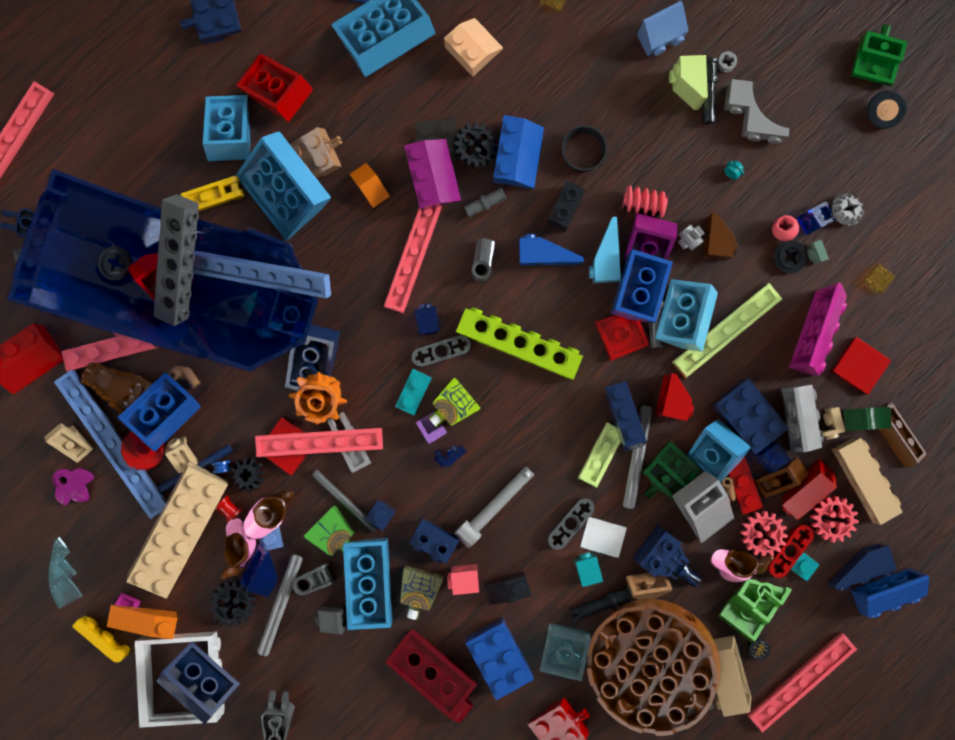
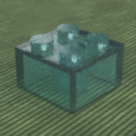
M549 623L539 671L582 681L591 641L590 632Z

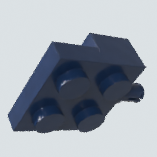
M190 0L193 10L192 18L180 20L183 29L194 26L197 28L199 39L203 45L223 41L225 36L242 33L234 0Z

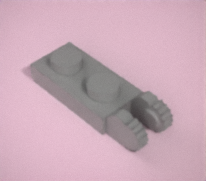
M340 413L339 418L344 424L345 430H353L354 428L350 425L345 413ZM332 418L328 419L331 430L337 431L336 422ZM365 450L341 452L352 473L371 464Z

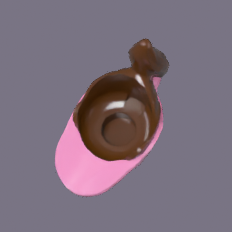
M284 490L279 497L260 499L252 507L244 521L243 529L245 535L252 539H259L275 530L285 517V503L292 500L293 491Z
M238 518L229 521L226 526L224 557L228 567L222 571L221 580L241 574L245 569L246 562L255 552L256 539L245 535L243 523Z
M722 549L713 553L711 563L719 569L720 575L725 580L743 582L755 574H763L774 557L764 555L758 560L748 552Z

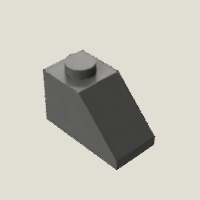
M346 604L321 606L318 613L315 614L316 626L320 627V632L331 634L344 633L347 628Z

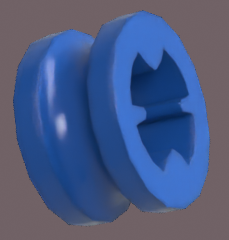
M230 460L211 463V466L214 467L212 474L231 471L229 468Z

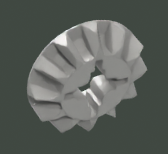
M843 193L837 196L832 204L834 217L838 222L846 226H852L861 221L865 211L862 210L863 203L858 201V197L852 196V193ZM847 206L853 207L852 211H844Z

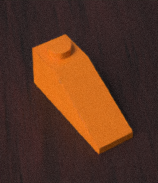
M111 604L107 627L149 637L173 639L177 623V612Z

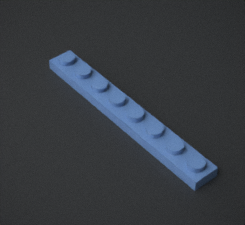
M194 251L195 258L192 271L194 274L321 298L331 296L329 274Z
M70 370L54 381L148 517L153 519L159 515L167 501L158 492L156 485L146 471L135 470L124 462L121 455L123 438L85 384L81 383V379L76 371Z

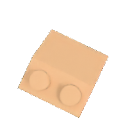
M475 18L459 24L444 38L445 48L472 77L503 49Z

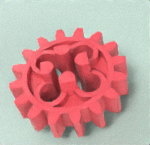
M826 496L824 498L825 502L820 501L818 508H812L816 513L815 515H810V518L815 519L811 526L817 527L815 533L818 535L822 534V539L827 540L829 538V541L835 542L837 538L838 541L843 542V536L850 538V530H857L853 527V523H859L858 520L854 519L858 512L851 511L854 505L846 504L847 499H839L838 496H833L831 499ZM837 505V510L833 511V506ZM822 515H826L832 518H847L846 523L837 520H834L832 522L826 519L822 521L821 517ZM835 527L836 530L834 533H832L831 528Z
M762 511L761 515L758 512H754V518L747 516L749 522H742L745 530L740 531L741 534L745 535L741 542L748 543L745 548L752 550V554L756 556L759 553L761 557L766 555V553L774 556V550L780 553L781 549L779 546H785L786 543L782 540L788 537L787 534L783 533L787 527L780 525L783 520L776 518L774 513H770L768 516L767 511ZM755 523H759L758 527L765 530V535L773 539L772 545H769V541L762 537L763 534L760 531L754 529ZM773 523L774 529L770 531L769 525ZM754 538H758V543L754 545Z

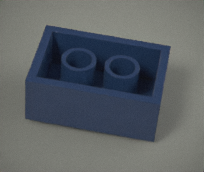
M749 378L741 379L710 404L726 426L751 447L748 450L749 454H758L789 429Z

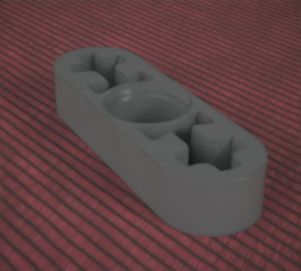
M460 335L417 348L412 353V361L419 367H425L464 355L470 350V340L466 336ZM460 339L463 342H467L464 351L456 348L453 349L455 354L451 355L448 342H452V346L457 345ZM440 345L447 348V354L444 357H438L435 353L436 348ZM432 348V355L435 360L431 361V357H427L424 359V363H421L419 360L416 361L418 352L428 354L429 351L427 349Z
M588 498L578 499L548 534L547 540L553 549L560 550L564 548L593 514L594 504ZM588 502V508L590 510L588 512L583 511L580 514V516L583 517V519L580 521V519L575 514H572V512L575 510L578 514V512L581 510V507L579 505L581 503L586 504ZM568 518L576 519L577 525L574 529H567L565 527V521ZM560 526H562L564 531L569 533V535L566 537V535L563 534L560 538L562 540V543H556L554 545V540L552 537L554 535L559 536L562 531L559 530Z

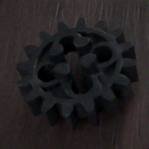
M475 122L471 127L467 123L464 126L465 129L461 127L458 130L459 134L456 133L453 137L456 142L452 144V147L457 148L453 154L460 155L458 162L464 160L465 167L472 164V168L476 169L479 164L483 168L486 163L492 162L491 157L497 154L494 149L498 147V144L493 143L497 137H491L492 129L486 131L485 124L478 127V123ZM465 135L470 136V139L467 140L465 138ZM483 136L485 140L470 155H467L465 151ZM483 151L485 156H482L480 152Z
M228 580L225 582V586L220 584L217 586L218 591L212 592L215 598L210 599L209 603L214 604V606L209 611H215L216 614L213 619L219 617L221 619L220 625L227 622V627L229 628L233 623H235L236 627H239L241 621L246 623L249 620L247 616L251 617L254 614L251 609L257 606V604L252 603L256 595H250L253 589H245V582L239 585L238 580H235L233 584ZM232 590L237 591V596L235 598L234 594L231 593ZM220 599H223L224 603H228L232 599L234 604L245 602L246 608H242L241 604L236 605L232 609L234 617H230L228 612L233 607V604L221 605Z

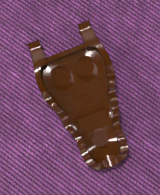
M91 362L86 366L81 377V383L94 389L102 399L108 402L109 406L120 413H123L153 384L140 375L107 368L95 362Z

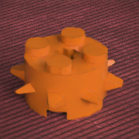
M320 372L308 375L305 379L298 377V392L289 394L290 398L295 399L296 415H303L305 420L314 422L317 425L325 422L328 418L339 419L336 411L337 407L340 404L347 403V400L341 398L340 382L334 377L321 374Z

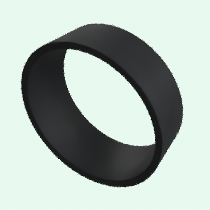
M580 125L572 128L565 135L562 142V154L566 164L579 172L595 169L604 161L607 155L608 147L604 135L597 128L589 125ZM579 133H587L599 141L602 153L599 162L594 167L578 168L567 160L565 145L572 136Z

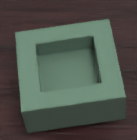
M822 240L807 245V255L814 265L829 259Z

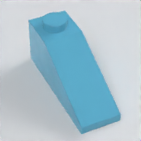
M612 217L593 259L592 266H589V278H593V284L619 282L621 280L617 217Z

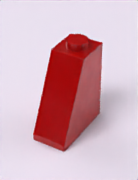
M820 458L807 470L809 475L799 486L791 488L782 497L783 510L789 516L793 515L797 520L837 488L835 472Z

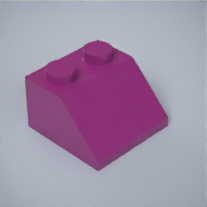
M637 213L630 231L623 260H626L627 254L632 249L668 260L677 237V223Z

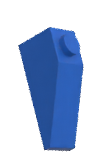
M535 234L523 235V238H519V266L580 265L584 262L582 256L541 237L536 238Z

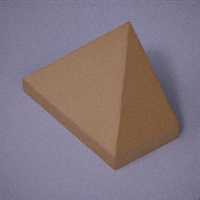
M644 573L626 577L631 595L637 600L656 599L672 591L668 576L658 575L655 577L651 573Z

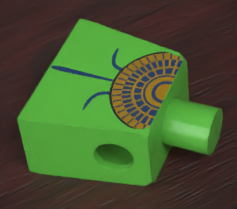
M333 506L304 537L332 556L338 549L344 554L343 543L350 542L348 539L355 532L339 509Z

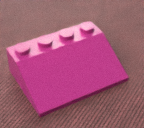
M836 283L816 290L789 366L790 369L810 376H819L823 373L826 367V362H824L826 355L830 353L833 342H831L833 335L837 333L840 326L838 322L840 315L844 313L847 303H845L847 295L842 284Z

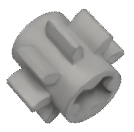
M689 225L678 234L681 237L678 243L683 249L689 247L692 251L704 241L701 238L704 232L699 226L694 229L692 225Z

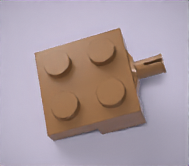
M317 127L290 143V146L316 179L342 167L334 148L343 142L340 141L341 138L339 136L330 140L326 130Z

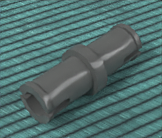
M500 187L485 196L484 194L481 195L480 199L465 205L464 208L469 218L484 210H490L491 206L507 198Z

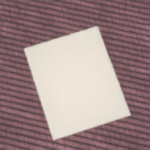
M589 517L580 547L619 558L627 528Z

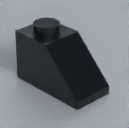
M524 571L484 584L491 605L511 603L532 596Z

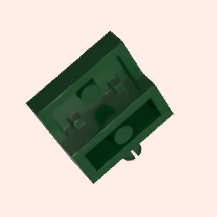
M668 441L641 470L652 484L643 494L650 500L657 491H660L669 499L675 501L672 496L688 485L701 469L671 441Z

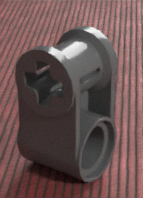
M323 563L300 574L293 582L295 593L306 595L334 584L336 580L332 578L328 569L329 563ZM299 580H307L309 588H300Z

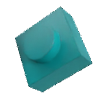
M803 552L791 570L805 581H808L820 564Z

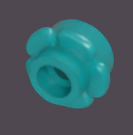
M736 160L733 162L728 161L724 172L731 179L737 180L740 175H744L742 170L744 167Z

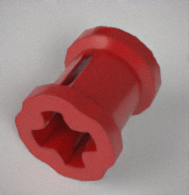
M229 496L220 501L215 508V511H219L227 519V523L235 519L242 512L241 509H237Z

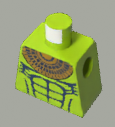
M454 378L433 402V405L438 410L429 419L436 427L445 420L452 426L478 411L480 407L458 380Z

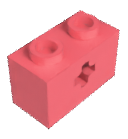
M477 564L452 566L451 572L447 576L448 589L453 590V595L479 592Z

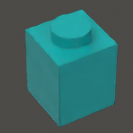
M585 552L579 554L578 558L574 559L582 587L603 582L595 554Z

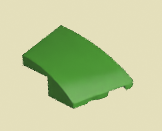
M748 579L730 597L718 614V617L751 643L755 642L764 626L771 621L778 607L784 604L792 589Z

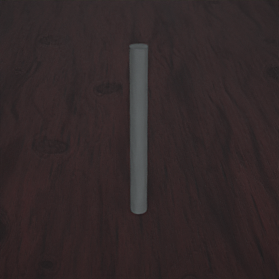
M316 470L312 474L314 479L372 533L378 528L367 521V516L321 472Z

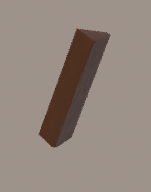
M891 402L884 407H891L892 428L879 429V431L902 465L908 468L917 465L927 453Z

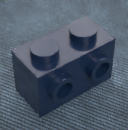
M423 518L409 543L413 544L412 548L420 553L424 551L429 553L432 560L441 564L442 561L448 562L459 539Z

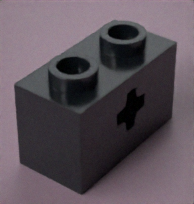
M566 181L547 223L566 232L586 189Z

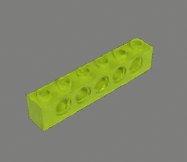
M471 307L470 310L465 308L456 330L457 334L574 380L583 358L582 355H579V350L569 346L567 349L559 346L560 343L553 339H548V341L540 339L541 335L533 331L528 333L520 331V326L510 323L509 326L501 323L502 319L494 315H490L488 318L482 315L483 311ZM479 321L485 322L487 324L486 331L478 332L475 329L476 323ZM503 329L506 332V338L504 340H497L494 335L496 330ZM517 337L524 338L526 341L525 347L517 348L514 345V339ZM536 345H542L545 348L543 356L535 355L534 347ZM555 353L563 354L564 362L562 364L554 362L553 356Z

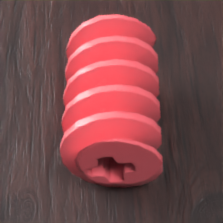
M628 185L625 189L622 209L624 206H627V211L630 212L635 207L637 214L642 208L644 215H647L648 211L651 210L653 217L659 211L660 218H663L667 208L668 195L665 196V192L660 191L657 196L656 190H652L649 194L648 188H644L641 192L640 187H636L632 192V186Z

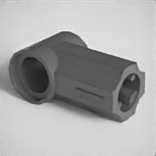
M484 238L477 239L472 266V277L477 282H485L489 279L495 241ZM478 267H484L487 273L480 276L476 274L475 270Z

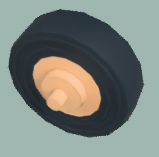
M890 90L877 93L871 98L867 106L869 121L881 129L897 126L902 122L907 111L906 100L903 96Z

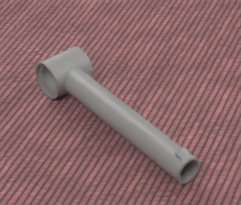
M525 466L470 523L466 520L453 534L469 549L481 537L479 531L534 474Z

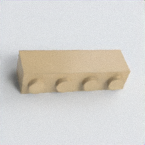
M853 437L831 449L873 523L882 525L903 513L900 508L901 503L899 499L889 489L891 485L887 478L881 475L879 471L880 465L875 458L871 457L868 452L870 448L865 440Z

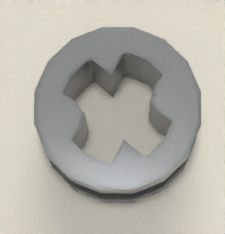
M730 51L722 53L718 58L717 68L723 73L732 71L737 64L736 55ZM725 58L727 61H731L729 66L722 63Z

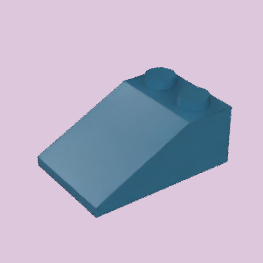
M248 95L206 97L203 147L208 161L246 160L250 155Z

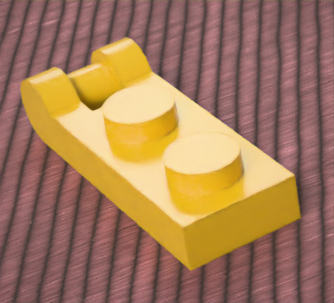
M232 176L181 193V196L199 203V212L232 200L241 199L244 197V193L239 188L238 184L240 181L238 176ZM231 187L232 192L226 194L225 188Z
M84 616L78 619L72 626L113 662H120L130 654V648L127 645L117 643L113 635L108 631H103L91 617Z

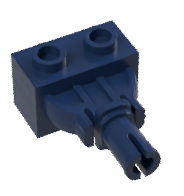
M658 525L632 558L655 577L658 575L669 576L673 580H677V577L671 573L674 572L692 587H696L698 584L691 577L698 582L701 581L700 575L681 562V560L687 564L690 562L684 556L683 550L680 547L682 543Z

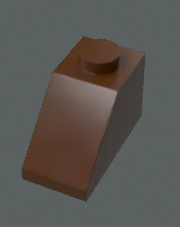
M711 213L707 219L703 257L729 260L737 252L738 244L735 242V235L717 213Z
M797 456L775 466L756 478L754 482L764 498L799 486L809 474Z

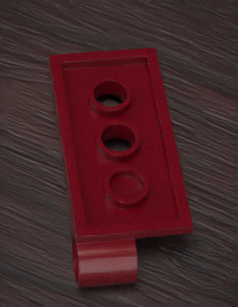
M412 628L385 663L449 719L461 723L474 706L467 697L477 684ZM412 653L420 656V663L418 665H413L410 662L409 658ZM428 667H433L436 670V678L430 679L426 676V669Z

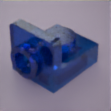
M827 201L798 216V220L807 235L836 220Z
M455 445L446 452L448 457L445 458L437 449L434 451L436 454L434 459L441 467L445 465L448 468L464 455L467 450L462 445L459 448Z

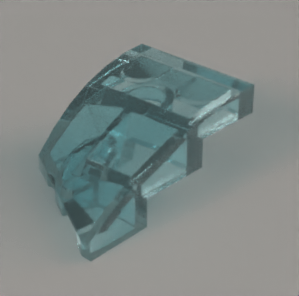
M57 537L53 544L48 579L51 595L58 608L61 609L77 601L83 595L71 581V578L77 573L64 558L70 553V550L60 537Z

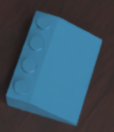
M370 0L331 24L365 77L436 34L429 15L417 0Z
M280 131L261 137L236 174L241 184L285 240H289L331 199L330 195Z

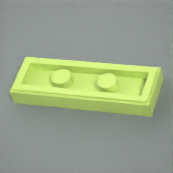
M606 422L577 477L596 488L621 442L615 426Z

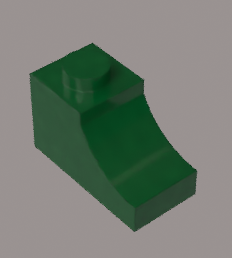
M891 407L844 409L845 431L892 428Z

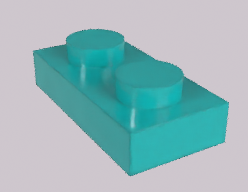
M413 369L395 407L415 415L432 377Z

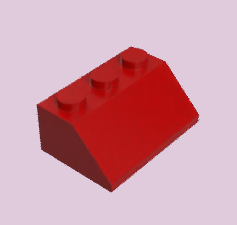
M32 323L0 345V384L11 394H16L64 361L62 352L44 325Z

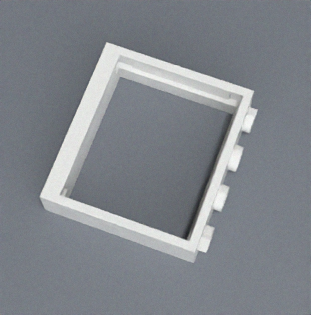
M217 631L174 634L173 639L142 636L135 641L139 728L202 723L191 712L154 714L151 644L208 641L209 657L222 668V660L218 656L221 640L217 638ZM224 704L207 723L217 722L224 714Z

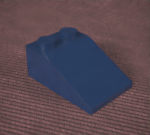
M303 322L298 323L292 333L285 383L286 388L299 390L297 378L302 377L305 379L308 375L317 374V372L331 377L340 331Z

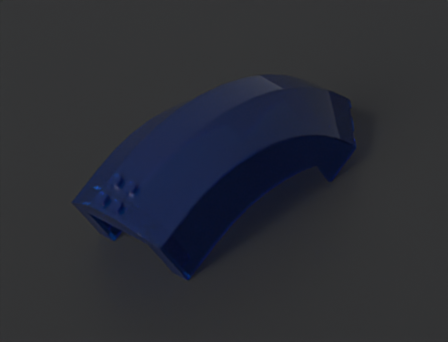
M52 169L48 174L28 226L4 301L150 346L248 372L306 342L318 303L317 297L194 273L192 278L194 282L191 283L188 319L176 326H172L154 317L155 301L134 280L131 273L123 279L110 280L99 273L96 263L98 262V255L102 253L104 248L111 247L112 245L126 249L131 255L132 264L144 255L158 253L161 207L122 195ZM199 219L197 221V238L194 251L303 270L294 255L295 251L290 243L251 228L237 230ZM117 257L114 260H107L112 264L111 268L113 266H122L116 261Z

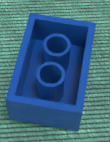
M503 617L466 637V645L496 700L534 680L533 673Z

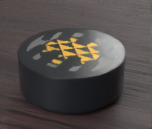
M757 638L752 643L749 641L747 650L752 658L764 660L769 656L770 646L764 639Z

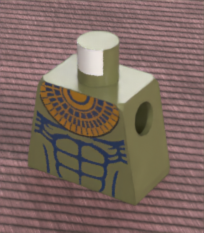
M405 565L400 603L408 605L406 617L418 620L421 609L430 610L443 582V575Z

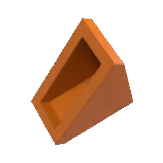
M367 163L350 173V176L373 209L390 198L383 184Z

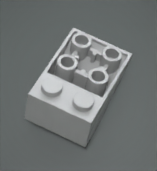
M706 471L672 496L701 543L734 519L730 501L723 486L717 478Z

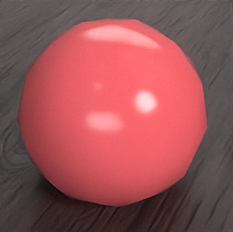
M789 215L779 216L772 224V233L779 241H790L799 232L797 220Z

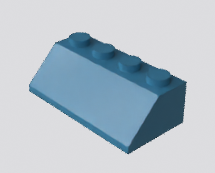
M388 538L364 539L343 543L347 630L391 628L393 620Z

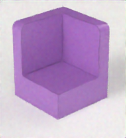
M435 412L416 422L428 444L447 433L442 423L436 427L430 421L429 417Z

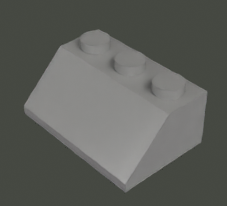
M812 385L781 388L786 425L789 428L787 431L790 450L809 452L822 448L821 442H823L824 438L822 431L819 430L820 413L815 405L817 400L816 390Z

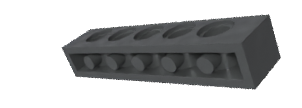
M178 194L162 200L154 317L172 326H176L188 319L190 313L189 302L193 278V261L195 258V241L197 238L196 229L199 218V203Z

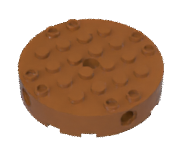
M640 599L618 607L597 628L587 651L588 679L590 686H593L598 696V702L616 721L639 733L646 732L655 734V736H666L689 729L707 713L719 687L721 662L717 646L710 632L692 613L668 601ZM654 664L656 670L651 668L650 665Z

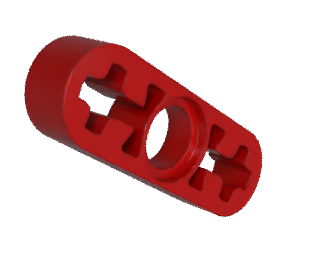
M804 524L796 525L784 540L786 545H780L781 552L776 551L774 553V559L769 564L767 571L776 578L786 576L813 540V530ZM800 530L805 531L806 538H800ZM792 540H797L801 545L799 546L797 543L792 542ZM789 545H793L796 550L795 554L791 557L785 554V549ZM780 555H781L784 559L788 560V563H786V562H784L782 559H780V558H779ZM775 563L780 564L782 568L780 572L775 571L773 567Z

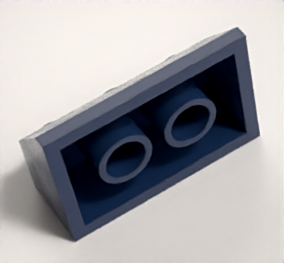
M193 642L161 672L156 681L203 724H206L240 685Z

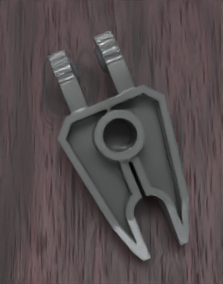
M270 690L268 702L265 704L261 714L264 740H273L274 736L278 740H286L295 706L289 702V692L284 691L281 701H275L276 691Z

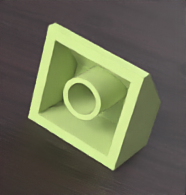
M706 55L680 56L669 73V82L673 83V91L694 110H699L708 98Z

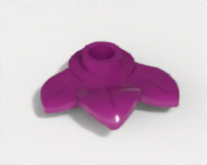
M82 468L72 471L68 469L57 470L52 477L53 485L56 487L55 497L57 501L64 506L71 499L77 502L88 501L89 492L85 485L94 479V475ZM62 476L66 477L67 482L62 483L59 478Z

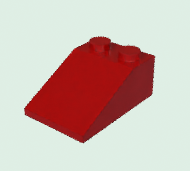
M261 53L236 84L244 93L287 122L291 120L313 91L302 75Z

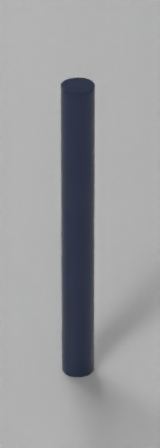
M228 444L196 465L204 469L211 465V463L233 452V449ZM182 472L158 486V492L163 494L173 488Z

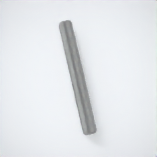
M641 406L639 420L647 440L652 407ZM646 444L645 446L633 449L623 501V507L635 508Z
M293 554L290 558L257 651L259 655L268 656L293 588V582L297 577L303 560L299 555Z

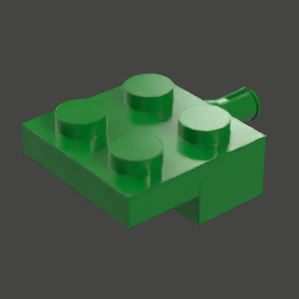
M888 24L882 25L880 34L866 31L860 38L851 76L891 87L894 84L898 66L903 61L908 41L889 37L891 26Z

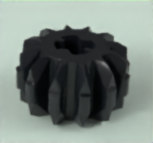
M243 457V462L236 460L237 467L232 466L230 468L235 474L229 475V478L236 479L232 486L235 487L240 484V492L246 487V491L250 493L253 488L256 490L260 488L259 483L265 482V479L260 477V475L266 474V471L259 470L263 463L255 465L257 458H252L249 461L248 457ZM247 469L248 472H251L252 476L249 478L244 477V473L247 472Z

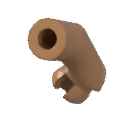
M175 366L169 371V376L172 379L186 380L191 389L200 384V381L189 367Z
M725 477L722 480V486L728 495L729 501L734 502L736 496L733 480Z

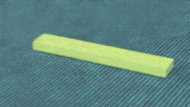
M770 283L766 284L707 333L703 352L686 350L672 361L673 365L684 378H687L781 301L782 298Z

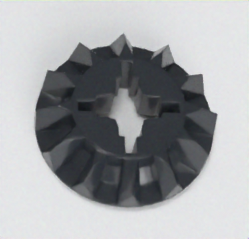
M797 241L782 242L774 251L773 260L776 263V268L782 270L783 273L793 274L799 272L807 263V251ZM786 252L788 254L796 252V254L792 258L794 262H792L791 260L788 262H784V260H786L785 258L787 257Z
M112 245L111 247L104 248L102 253L98 255L99 258L96 264L99 268V273L105 278L120 280L130 273L128 268L132 264V258L126 249ZM117 257L116 261L122 266H113L111 268L112 264L107 260H114Z

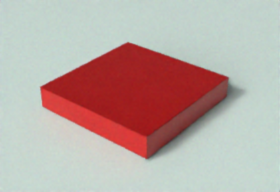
M612 315L595 322L610 361L650 345L640 321Z
M854 337L831 372L865 395H869L892 360L860 338Z
M281 417L269 435L305 432L286 418ZM307 454L266 456V458L292 476Z

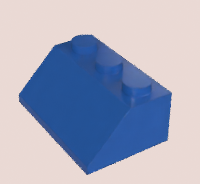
M504 115L493 183L534 189L544 127L525 118Z
M632 249L627 254L610 314L629 320L656 323L673 262Z
M165 372L118 418L155 452L201 406Z
M908 568L853 588L851 592L859 613L867 618H876L881 615V612L887 610L895 611L901 608L900 605L906 603L914 604L921 601L920 598L928 594L929 577L924 573Z

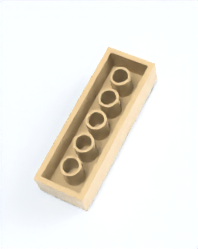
M191 462L187 463L130 568L126 582L167 599L228 486L227 479L212 474V472Z

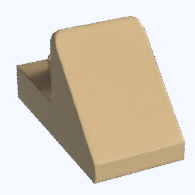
M60 423L44 437L48 444L77 463L93 450L90 443L73 425L67 428Z

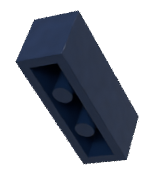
M627 382L606 387L604 394L624 452L645 446L647 440Z

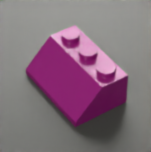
M446 139L424 140L404 145L421 211L461 201Z

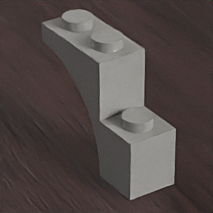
M732 79L726 89L724 110H730L732 114H742L744 112L741 137H748L750 141L768 140L772 144H779L789 137V128L773 123L758 108L753 95V82Z

